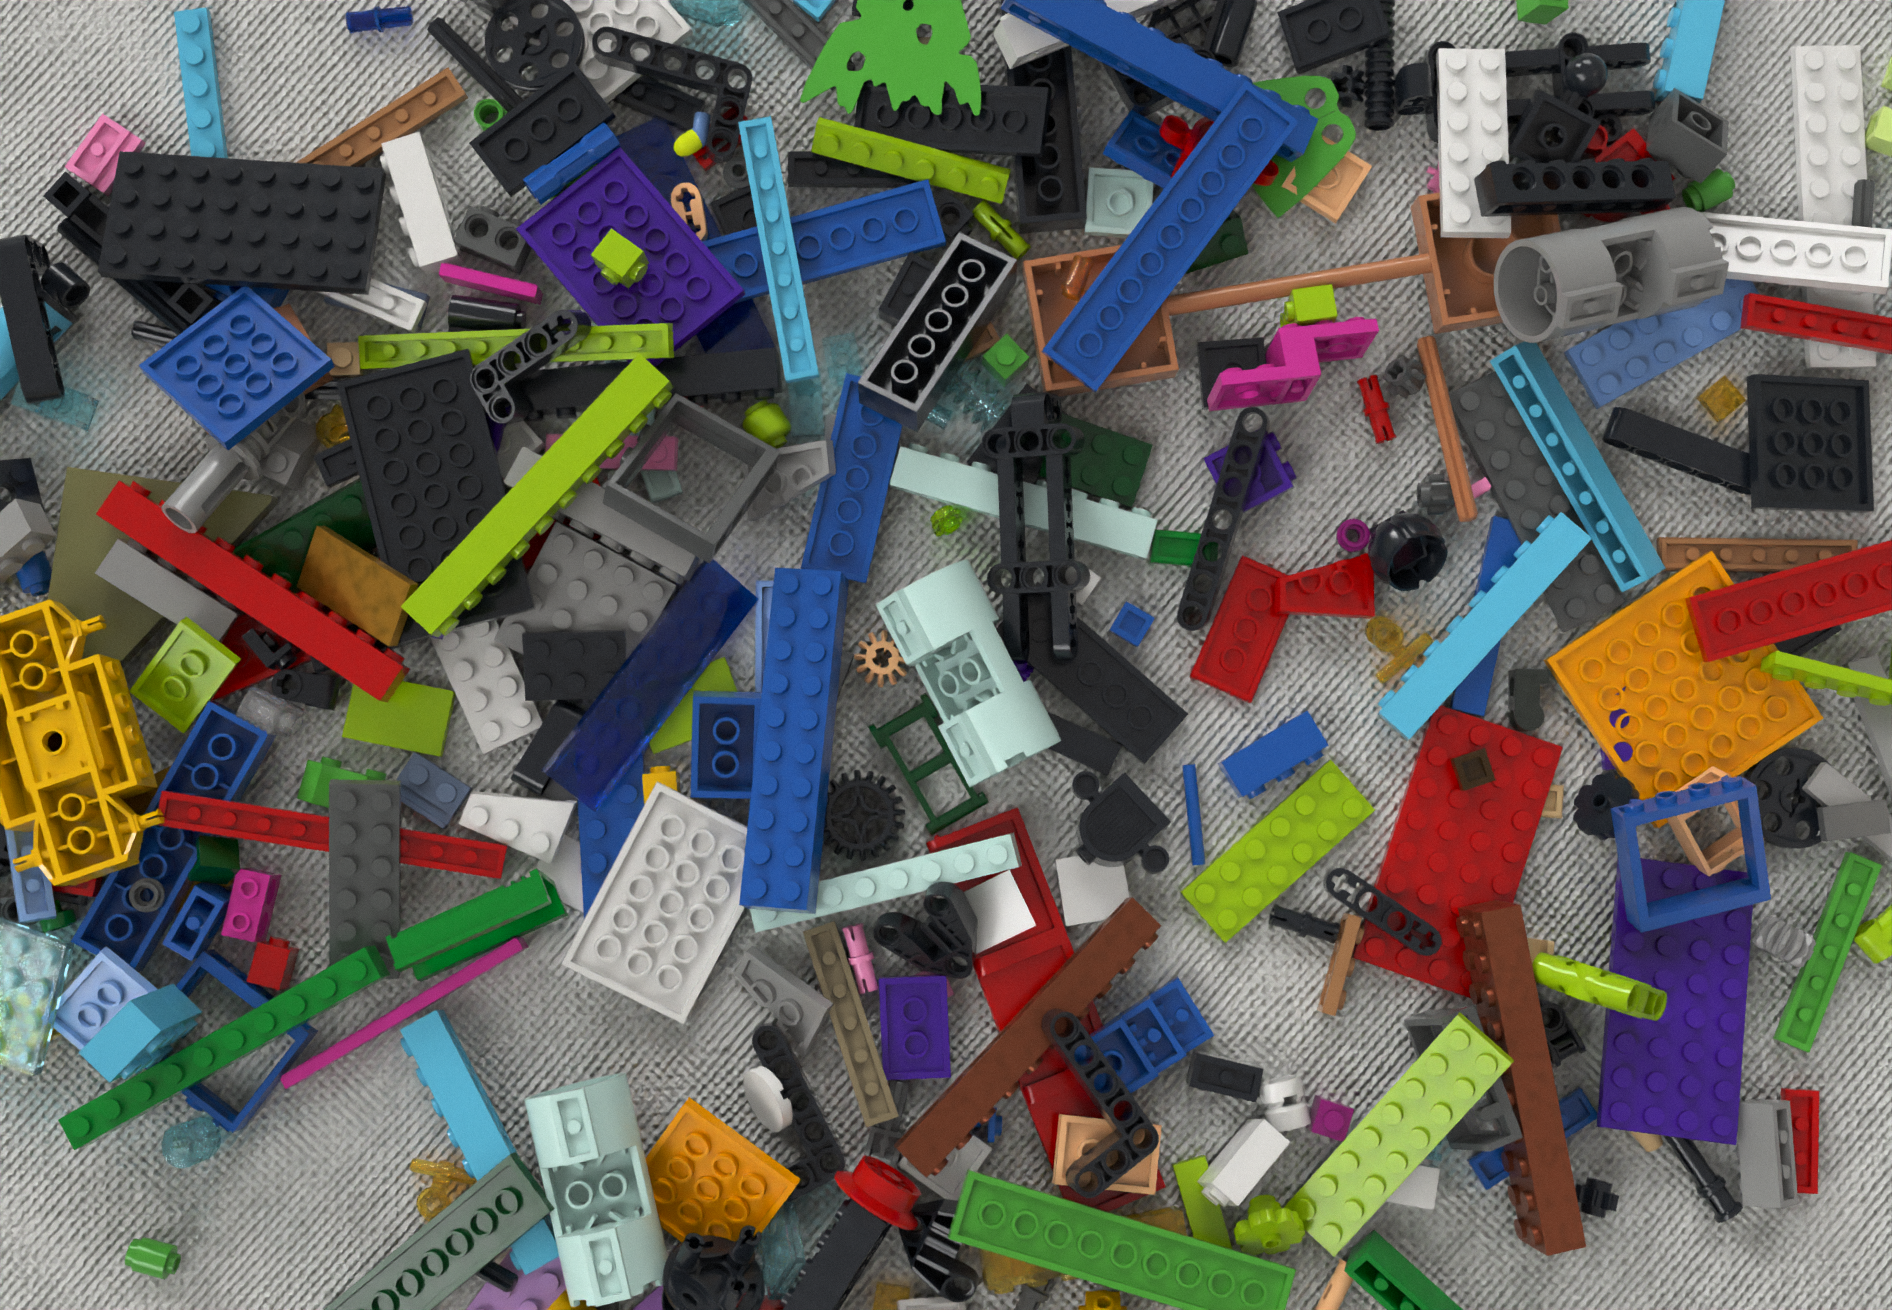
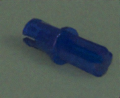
M375 6L373 10L346 12V24L349 33L378 30L381 33L384 32L385 28L411 26L414 22L413 11L409 6L386 9Z

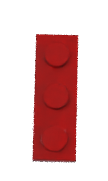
M1781 1088V1100L1790 1101L1797 1193L1818 1194L1820 1091L1814 1089Z

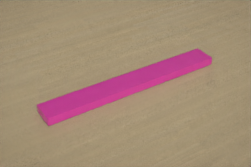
M523 937L512 939L285 1073L280 1078L285 1089L299 1084L529 948Z

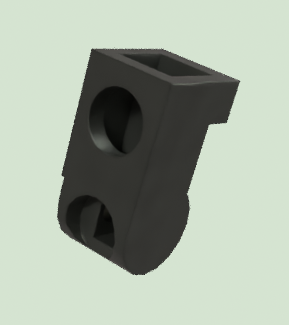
M1514 669L1508 671L1509 722L1515 730L1520 732L1536 730L1544 722V711L1540 706V685L1549 683V670Z

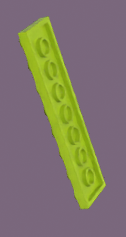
M1459 1012L1284 1208L1298 1212L1299 1219L1303 1221L1304 1229L1335 1257L1514 1062V1059Z

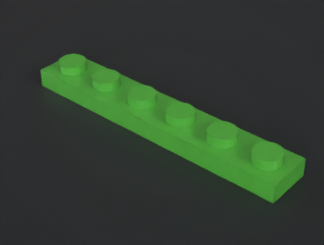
M1845 852L1813 934L1816 942L1813 948L1814 952L1810 960H1807L1804 967H1801L1773 1039L1804 1052H1810L1882 867L1881 864L1855 853Z

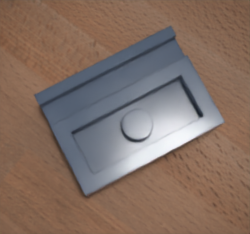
M418 752L413 753L396 779L401 781V802L442 829L448 827L449 822L456 815L473 789Z

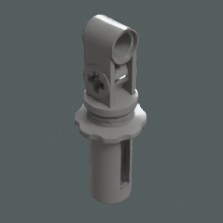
M302 392L230 450L224 448L215 438L208 434L205 442L208 445L209 453L162 505L161 508L165 516L180 529L188 533H196L242 478L249 481L253 479L258 480L262 475L258 461L264 459L269 454L272 445L282 437L291 423L301 415L306 403L304 393Z

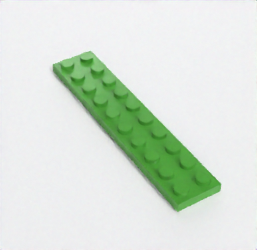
M969 1169L966 1173L948 1234L950 1240L1183 1310H1285L1296 1269Z

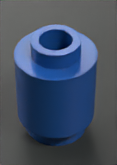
M41 551L22 565V568L15 574L23 593H31L33 597L49 593L52 569L45 552Z

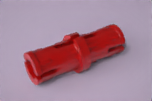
M1371 375L1368 381L1367 377L1359 379L1357 384L1366 407L1363 412L1365 417L1369 416L1376 444L1397 438L1387 411L1390 409L1388 402L1384 401L1378 376Z

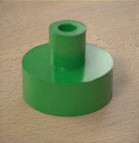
M55 900L56 918L39 921L43 933L56 931L77 923L74 909L63 911L59 900Z

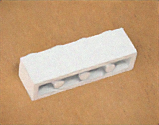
M416 132L381 143L385 154L380 156L381 164L386 175L391 174L394 186H390L389 189L395 205L401 206L404 215L399 217V222L404 235L410 236L413 247L409 248L413 265L415 267L419 266L426 275L439 272L441 263L457 266L464 264L461 251L454 243L456 235L426 140L420 132Z

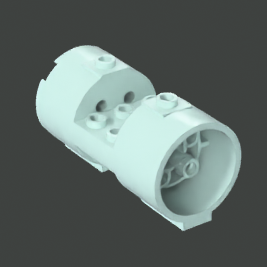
M962 560L935 571L894 592L876 604L906 665H909V667L915 666L944 722L938 727L969 787L982 783L1061 741L1031 680L1023 682L994 626L999 621V618L969 560Z
M626 1073L576 1082L526 1097L524 1102L545 1195L555 1208L550 1212V1218L570 1306H579V1300H586L587 1306L596 1305L598 1307L630 1299L632 1296L644 1293V1290L650 1287L649 1283L655 1281L656 1286H662L663 1269L668 1255Z

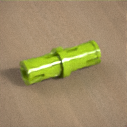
M987 200L981 201L973 209L974 217L990 232L989 237L994 242L998 241L1017 261L1029 251L1031 245L1011 227L1013 223L1008 218L1004 220L988 204Z

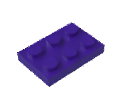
M934 974L879 977L882 1065L886 1079L951 1078L947 976Z

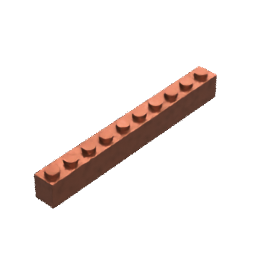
M1133 897L1126 898L894 1144V1147L926 1178L931 1173L934 1176L940 1173L949 1162L946 1159L947 1155L954 1148L957 1150L962 1149L972 1138L973 1135L970 1131L978 1122L981 1125L985 1124L996 1112L993 1106L1002 1097L1005 1100L1008 1099L1018 1089L1020 1084L1017 1080L1025 1072L1031 1074L1038 1068L1043 1061L1040 1056L1048 1047L1054 1049L1042 1030L1043 1016L1049 1010L1059 1008L1074 1014L1081 1021L1090 1011L1087 1005L1095 997L1101 999L1112 988L1113 984L1110 983L1112 978L1118 972L1123 975L1132 967L1136 961L1133 956L1142 947L1146 950L1157 940L1159 935L1155 932L1161 925ZM1061 1017L1056 1021L1054 1026L1056 1034H1061L1066 1029L1067 1021L1065 1017Z

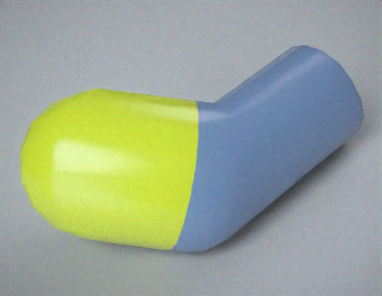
M696 112L694 114L693 128L679 136L674 142V151L677 155L681 157L690 156L705 147L711 115L705 112Z

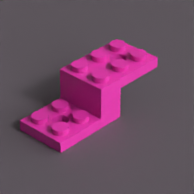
M1353 317L1345 322L1332 323L1330 320H1322L1308 326H1300L1296 323L1282 326L1276 332L1265 353L1266 364L1251 370H1242L1239 367L1229 368L1219 374L1207 398L1209 411L1306 401L1321 376L1319 362L1362 358L1379 332L1377 319L1365 320L1364 317Z

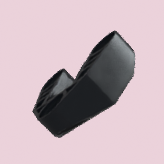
M939 882L928 888L923 906L930 916L927 917L924 923L919 919H914L900 912L885 913L878 918L873 932L876 942L912 965L924 971L956 979H963L971 974L976 958L978 919L964 892L957 885L950 882ZM933 896H942L944 898H936ZM952 957H961L968 964L965 966L960 965Z
M941 1199L914 1205L911 1212L920 1220L923 1229L905 1230L899 1228L911 1269L942 1297L952 1302L967 1301L974 1295L978 1287L979 1276L971 1266L955 1259L962 1243L948 1238L958 1201ZM954 1278H967L971 1281L972 1287L968 1290L959 1289L954 1283Z

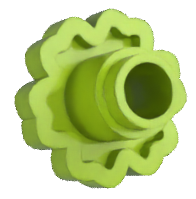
M1259 1195L1252 1198L1249 1202L1250 1207L1247 1210L1248 1219L1237 1222L1234 1228L1236 1244L1240 1245L1242 1252L1251 1255H1258L1263 1252L1273 1255L1278 1252L1287 1251L1290 1249V1244L1301 1242L1302 1237L1305 1235L1303 1221L1299 1219L1298 1212L1287 1208L1281 1209L1280 1203L1276 1202V1198L1272 1195Z

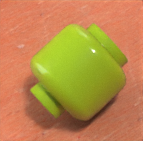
M763 400L744 412L746 417L742 422V427L745 432L776 449L781 448L788 442L785 437L790 433L792 427L777 403H768L767 400Z

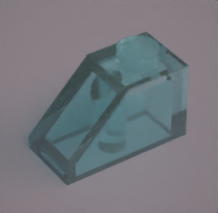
M669 0L671 6L679 15L716 28L723 25L732 26L738 23L742 16L746 15L743 0Z

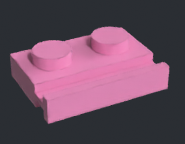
M102 113L67 162L65 168L106 196H109L113 190L119 152L140 153L146 143Z

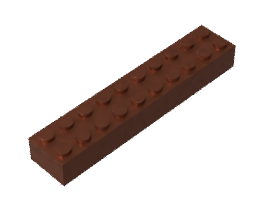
M1493 900L1458 908L1459 917L1456 919V925L1460 936L1464 938L1466 950L1463 951V961L1471 975L1472 984L1469 985L1471 1000L1477 1006L1478 1016L1485 1035L1514 1059V1062L1501 1075V1079L1523 1138L1504 1145L1501 1160L1506 1172H1509L1511 1185L1508 1186V1196L1516 1209L1517 1219L1514 1220L1516 1234L1522 1242L1546 1256L1586 1247L1521 905ZM1495 1119V1128L1496 1130H1500L1498 1122Z

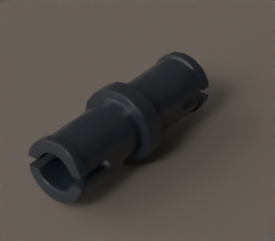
M1277 904L1273 905L1271 911L1274 912V915H1269V925L1295 931L1297 936L1303 938L1308 935L1332 944L1337 940L1334 933L1339 934V923L1314 917L1309 911L1304 910L1300 913L1280 907Z

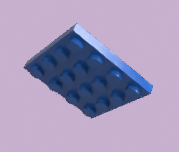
M241 287L139 365L145 376L227 450L234 447L335 367L330 357L249 287Z

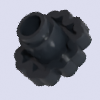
M1612 772L1596 775L1592 780V784L1582 786L1574 799V805L1578 810L1574 813L1573 820L1577 823L1578 828L1587 835H1594L1599 840L1615 838L1611 808L1629 804L1631 799H1639L1640 793L1635 789V785L1626 777L1619 778Z

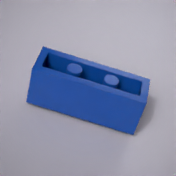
M1305 711L1217 764L1237 797L1240 798L1247 795L1250 800L1266 791L1267 789L1264 784L1276 778L1279 783L1295 773L1293 767L1303 760L1306 765H1309L1324 756L1321 750L1327 747L1328 743L1310 713Z

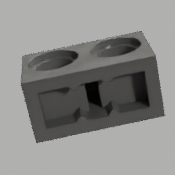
M469 206L454 239V243L463 252L520 275L532 249L516 230L523 222L513 218L510 222L498 218L500 215L498 212L485 206H481L480 210ZM481 225L489 226L486 235L474 237V231L477 227ZM508 239H519L516 248L512 250L504 249V244Z

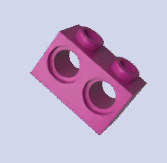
M240 868L239 872L235 875L221 935L251 942L266 941L282 875L253 868Z

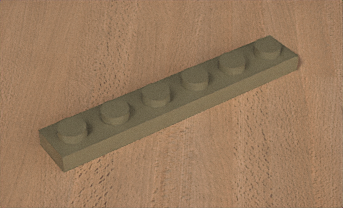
M835 921L803 931L822 994L833 1003L829 1012L830 1019L866 1128L899 1117Z

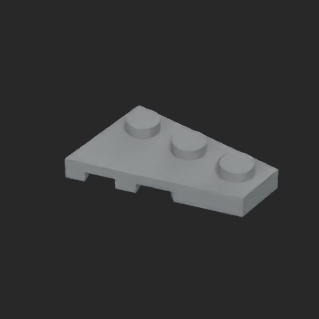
M751 946L746 950L735 976L760 1006H767L779 1020L776 1025L783 1033L789 1032L799 1044L796 1049L804 1057L812 1048L833 1003L758 948Z

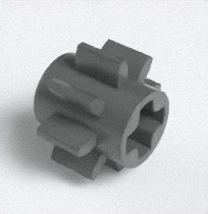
M1401 355L1400 359L1390 362L1383 376V379L1389 383L1386 390L1394 396L1399 394L1404 399H1408L1409 395L1419 392L1426 378V375L1420 372L1423 364L1414 358L1410 360L1404 355Z
M1428 474V477H1425V483H1418L1417 503L1419 508L1427 507L1428 515H1439L1447 512V506H1454L1455 501L1450 481H1444V474Z

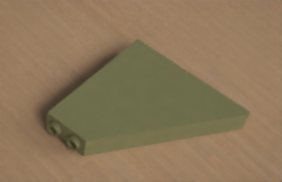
M67 467L48 600L51 599L62 603L81 621L102 615L105 619L103 623H106V629L89 633L86 636L82 659L101 654L120 660L123 669L169 619L95 574L117 539L124 538L128 541L130 538L97 516L96 513L118 481L129 485L136 481L151 491L148 497L158 504L161 499L167 501L182 483ZM232 490L204 522L203 526L207 528L205 535L213 540H216L219 536L235 547H238L278 503V498L271 495ZM149 549L146 551V553L156 559L160 557ZM177 568L176 571L186 578L189 577V575Z

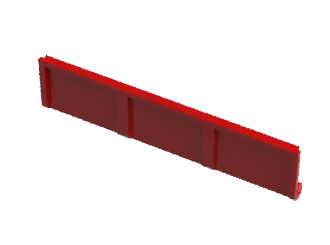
M1018 807L942 837L935 835L934 840L926 842L929 853H934L1010 833L1015 835L1022 866L1010 869V872L1036 926L976 954L973 965L999 1033L1074 954ZM1005 871L953 884L965 892ZM1093 1000L1087 1005L1090 1011L1080 1021L1089 1035L1103 1026ZM1048 1047L1040 1056L1043 1061L1038 1068L1031 1074L1025 1072L1017 1082L1020 1084L1019 1087L1053 1172L1059 1114L1102 1119L1104 1117L1056 1049ZM1120 1101L1115 1105V1117H1119L1124 1113V1101ZM1159 1168L1157 1169L1156 1191L1166 1188ZM1058 1185L1062 1198L1107 1212L1149 1195L1104 1190L1094 1198H1086L1073 1191L1069 1186Z

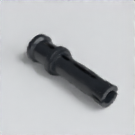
M1663 1136L1698 1186L1696 1188L1698 1196L1705 1198L1715 1213L1714 1219L1717 1223L1725 1222L1741 1212L1743 1209L1741 1202L1734 1200L1725 1187V1179L1713 1172L1691 1139Z

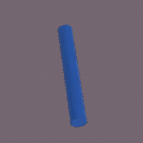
M1182 765L1192 865H1204L1206 863L1196 765Z

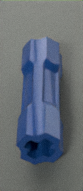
M603 122L583 136L580 142L552 162L542 165L523 179L524 184L536 201L542 205L559 193L563 186L621 147L620 142L608 125Z

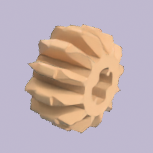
M886 630L882 631L881 641L878 642L874 633L871 632L868 634L869 640L872 643L871 646L863 641L858 643V646L866 651V654L857 653L854 655V659L866 661V663L858 666L856 670L859 674L870 670L865 678V682L868 684L877 675L878 687L882 688L884 686V677L886 676L889 677L892 685H896L897 681L893 673L897 672L900 676L905 677L907 672L899 667V664L906 665L903 657H899L900 652L895 647L896 644L893 638L890 643L887 642L888 632ZM882 650L885 655L887 652L892 655L888 659L889 665L883 668L880 663L878 666L873 663L877 659L876 653Z

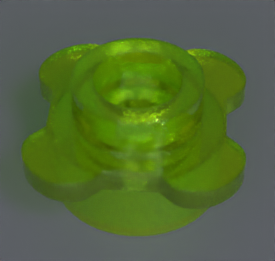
M946 505L938 509L931 516L930 521L932 528L936 530L934 532L936 537L952 534L960 527L963 517L959 515L961 513L959 508L954 509L952 505Z

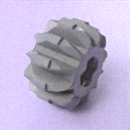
M1772 916L1764 917L1762 923H1759L1756 928V934L1752 940L1759 949L1795 967H1804L1806 961L1810 960L1814 952L1813 948L1816 945L1811 935Z

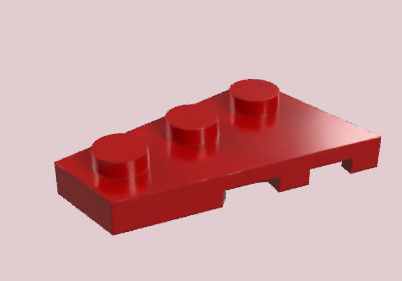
M1368 553L1277 579L1275 581L1276 614L1365 619L1374 617V571L1371 567Z

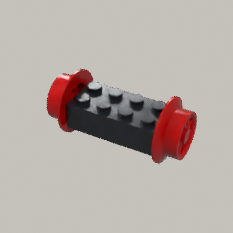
M867 1155L861 1158L853 1172L837 1171L834 1179L838 1186L850 1197L849 1200L846 1199L835 1214L839 1221L831 1229H827L816 1245L820 1249L819 1253L817 1252L812 1259L808 1258L798 1273L802 1280L798 1281L794 1288L790 1287L782 1299L764 1295L759 1310H840L892 1225L905 1230H915L917 1228L918 1221L911 1212V1209L921 1195L919 1188L897 1169L877 1158Z

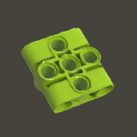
M1540 952L1533 961L1535 982L1565 993L1568 996L1640 1019L1643 1017L1658 1021L1666 1008V992L1653 988L1652 985L1560 955L1554 956Z

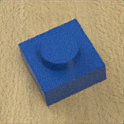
M1126 601L1110 627L1109 632L1138 647L1155 618Z

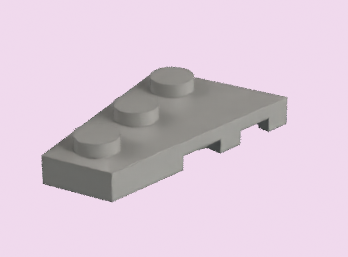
M821 440L778 448L777 450L781 451L776 470L747 510L748 520H759L835 475L836 466L833 440ZM742 462L745 480L753 467Z

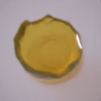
M335 404L331 412L323 415L316 423V437L328 449L350 439L343 408L338 404Z

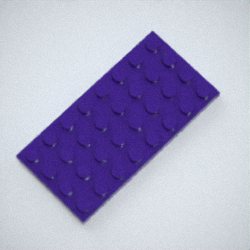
M1640 858L1647 903L1748 877L1747 872L1726 869L1707 876L1699 871L1695 865ZM1617 860L1609 971L1665 991L1667 1003L1664 1013L1658 1021L1643 1017L1640 1019L1606 1008L1596 1127L1737 1145L1753 904L1641 933L1627 921L1619 861Z

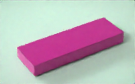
M441 263L439 276L446 283L541 305L543 293L536 284L448 263Z

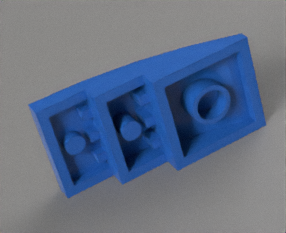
M1177 976L1091 1033L1090 1036L1126 1088L1132 1093L1158 1077V1073L1187 1056V1052L1210 1039L1214 1034ZM1081 1045L1075 1050L1074 1058L1076 1062H1080L1085 1058L1087 1053L1085 1045ZM1104 1073L1098 1074L1094 1080L1096 1090L1101 1089L1105 1085L1106 1076Z

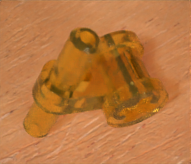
M1384 616L1372 618L1365 627L1367 640L1381 651L1390 652L1394 657L1375 674V677L1382 684H1385L1402 668L1408 669L1416 662L1414 658L1433 643V639L1429 634L1423 633L1405 648L1402 644L1404 640L1403 630ZM1383 630H1385L1387 634L1386 638L1384 639L1383 635L1381 634Z
M414 1158L410 1164L412 1172L434 1176L431 1187L424 1189L417 1198V1209L428 1222L451 1204V1200L446 1195L450 1181L474 1185L477 1182L475 1177H469L465 1169L454 1167V1163L440 1160L439 1163ZM436 1198H438L442 1206L441 1208L435 1207L433 1213H431L427 1204L434 1203Z

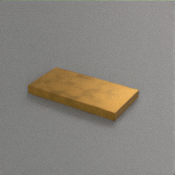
M316 526L297 587L384 644L398 646L408 617V613L401 606L417 590L419 584L328 527Z

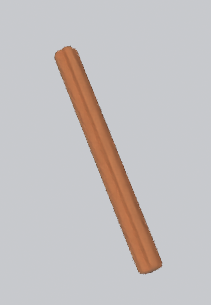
M1433 336L1422 337L1418 339L1417 348L1421 364H1423V373L1426 375L1425 381L1460 522H1470L1477 518L1478 512L1436 340Z

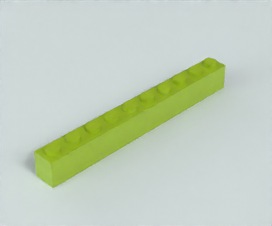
M639 353L402 604L401 608L429 634L435 637H439L441 634L444 636L448 635L459 623L457 617L465 609L471 610L480 602L483 597L481 592L489 583L492 585L496 584L507 571L504 567L513 558L518 560L527 552L530 547L528 542L537 532L540 535L543 534L554 522L552 516L560 508L566 509L574 502L578 496L576 493L578 488L584 482L586 484L591 483L601 472L599 466L608 457L613 459L621 452L625 446L623 443L625 438L631 432L634 434L638 433L649 420L646 416L655 407L660 409L668 402L672 396L670 392L673 388L671 382Z

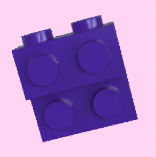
M1273 431L1267 435L1243 513L1295 488L1292 481L1297 479V476L1289 461L1282 463L1277 451L1281 450L1282 447ZM1229 445L1203 458L1216 485ZM1247 446L1240 447L1235 453V460L1241 465L1247 464L1252 458V450ZM1237 478L1230 479L1225 485V492L1229 497L1238 496L1242 491V483Z

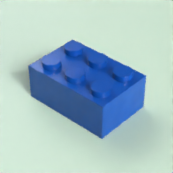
M694 691L690 797L751 798L761 692Z

